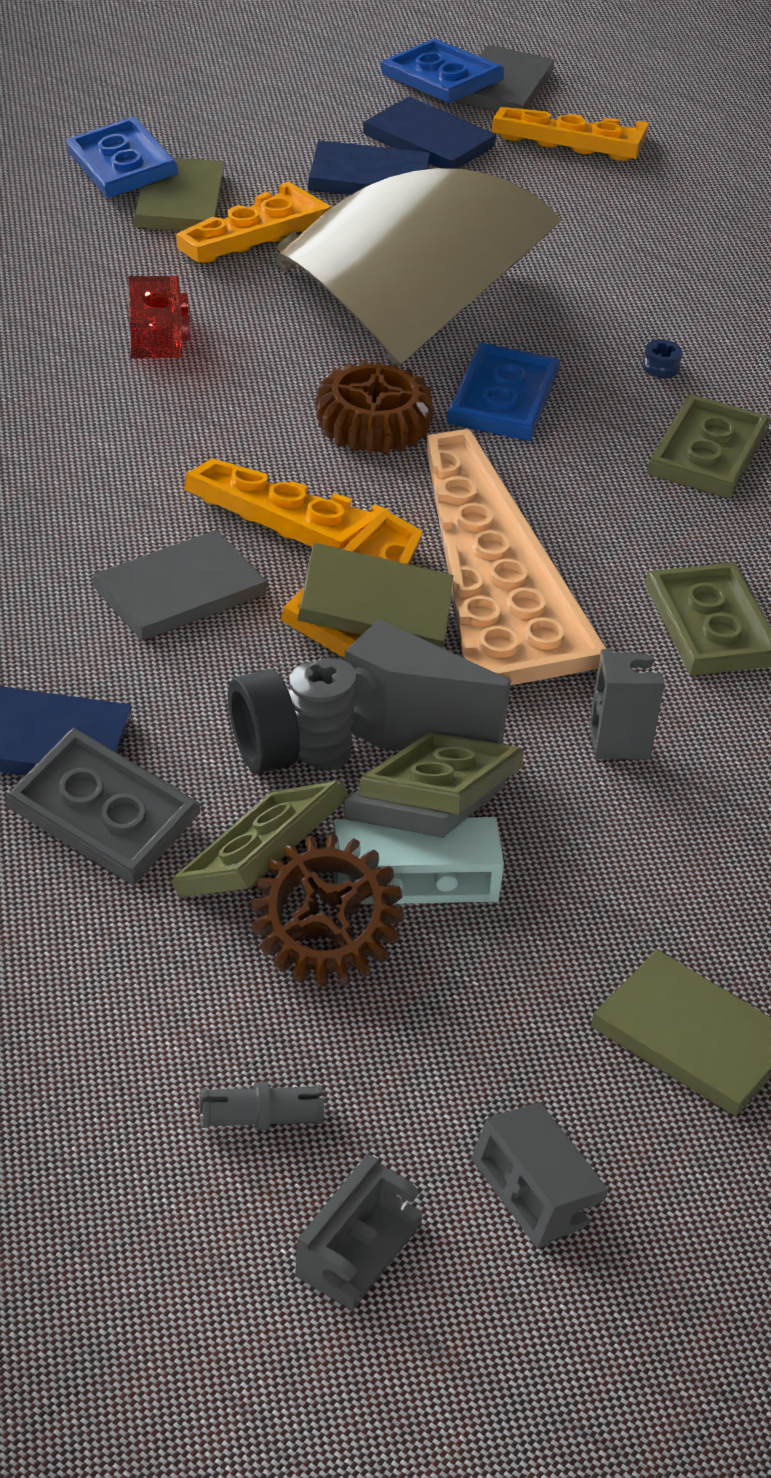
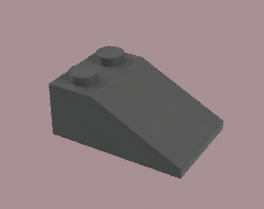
M378 619L345 650L344 660L351 663L356 673L353 735L380 748L399 751L429 732L503 744L511 684L510 679L381 619Z

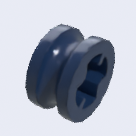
M668 340L649 342L645 347L646 357L642 364L643 370L658 378L674 377L680 370L679 361L683 354L682 348Z

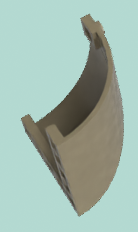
M437 168L412 171L389 177L357 191L326 211L299 236L295 231L290 233L276 247L280 253L276 256L275 263L285 274L297 265L317 280L364 325L388 351L385 356L392 364H397L399 367L498 277L500 278L523 258L562 219L546 203L531 192L506 179L465 169Z

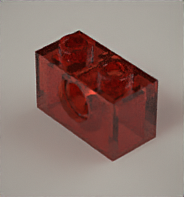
M128 276L131 358H182V341H190V316L188 315V292H180L179 276Z

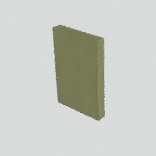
M173 158L177 163L179 174L141 187L135 211V227L183 231L206 219L217 217L224 176V161Z
M689 394L649 460L647 474L731 499L768 431L771 417Z
M313 543L297 620L362 635L378 619H381L443 648L454 575Z
M735 562L647 572L645 586L690 676L771 667V627Z
M429 732L360 778L359 796L459 815L523 767L524 749Z
M331 781L271 792L178 872L171 881L179 897L248 889L269 870L267 864L270 859L280 861L286 855L285 848L287 845L295 847L340 807L345 802V799L349 797V794L341 781Z
M657 949L593 1014L592 1028L735 1117L771 1078V1017Z

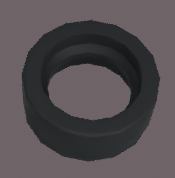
M271 669L234 677L228 687V710L237 746L249 769L259 774L293 765L299 759L300 732L294 705L283 679L276 671Z

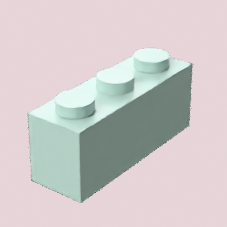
M469 817L444 838L348 819L334 820L333 835L338 836L340 850L344 851L348 842L355 838L360 842L361 846L359 858L368 851L376 850L380 856L376 869L382 866H391L394 871V878L388 885L400 886L403 898L394 904L499 902L504 861L496 817ZM333 872L334 884L343 883L348 879L353 883L357 881V879L347 874ZM372 895L361 901V904H374Z

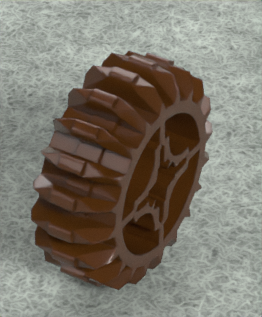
M362 361L361 365L354 366L348 363L345 365L344 370L333 369L331 376L323 378L315 403L318 427L324 429L325 437L335 438L337 446L349 445L351 452L358 449L367 450L368 454L372 451H381L387 455L391 449L404 452L406 445L417 446L419 439L426 437L427 430L430 428V421L433 420L434 412L431 388L424 385V378L413 376L411 369L399 370L397 364L386 366L382 365L380 361L377 364H368Z
M329 835L326 848L318 849L315 838L308 836L305 842L307 852L299 855L293 845H287L285 853L289 862L286 865L278 860L270 859L267 865L275 880L264 877L258 878L256 881L258 891L265 895V897L251 900L252 911L262 916L252 923V928L256 935L266 936L260 943V948L264 955H272L279 952L274 961L277 970L283 972L296 962L293 973L295 981L303 983L310 971L315 970V979L318 987L327 986L329 972H337L340 984L342 986L348 985L350 977L347 969L356 966L359 974L367 977L371 974L368 961L366 960L369 955L382 963L388 959L387 951L379 941L389 944L398 942L400 938L399 932L388 924H397L404 920L403 909L392 905L403 898L400 886L388 885L394 878V871L391 866H382L376 869L380 861L379 853L376 850L368 851L359 858L361 846L360 842L355 838L348 842L343 851L340 850L337 835ZM322 872H339L352 876L357 881L353 883L348 879L340 884H328L323 882L317 874ZM300 883L304 889L306 900L301 908L292 913L294 919L283 925L282 914L285 902L291 891ZM315 892L318 893L323 903L327 902L331 908L336 907V916L340 929L337 928L332 918L328 919L324 913H319V904ZM372 895L374 908L371 920L364 932L356 939L348 924L349 920L357 910L362 908L361 901ZM317 936H326L332 939L339 949L327 951L314 950L302 946L296 941L301 938L308 941Z

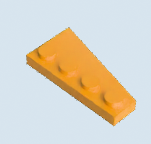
M500 107L493 117L491 132L501 134V137L506 140L519 141L523 138L536 140L537 144L543 147L553 148L563 145L573 147V151L580 154H592L595 151L609 154L608 156L614 160L628 161L630 158H637L647 137L649 122L636 121V127L632 128L620 126L619 119L603 117V121L593 124L586 123L582 115H561L557 117V120L550 119L551 114L546 111Z
M288 181L279 185V193L274 196L268 192L256 196L255 205L250 207L236 205L228 209V217L225 219L211 217L177 233V249L196 262H213L221 255L231 252H246L250 250L251 246L264 242L281 241L284 239V236L289 235L293 231L295 233L304 232L332 207Z
M213 458L186 473L184 490L201 497L206 503L222 506L239 514L244 520L260 523L277 531L282 537L298 540L313 547V543L343 549L383 509L389 511V509L373 505L370 512L351 507L352 498L335 493L331 496V500L307 494V485L293 481L271 484L267 482L268 475L266 473Z
M383 509L343 549L410 565L419 546L423 531ZM303 587L284 606L281 621L345 658V650L361 635L298 621Z

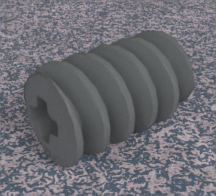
M323 658L316 662L304 663L292 671L289 677L291 688L289 694L297 715L300 732L299 760L307 762L316 769L327 771L340 769L347 764L351 756L356 673L348 661L339 658Z

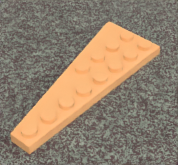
M470 429L428 435L426 450L448 574L454 575L452 598L463 658L510 679V686L598 669L601 649H606Z

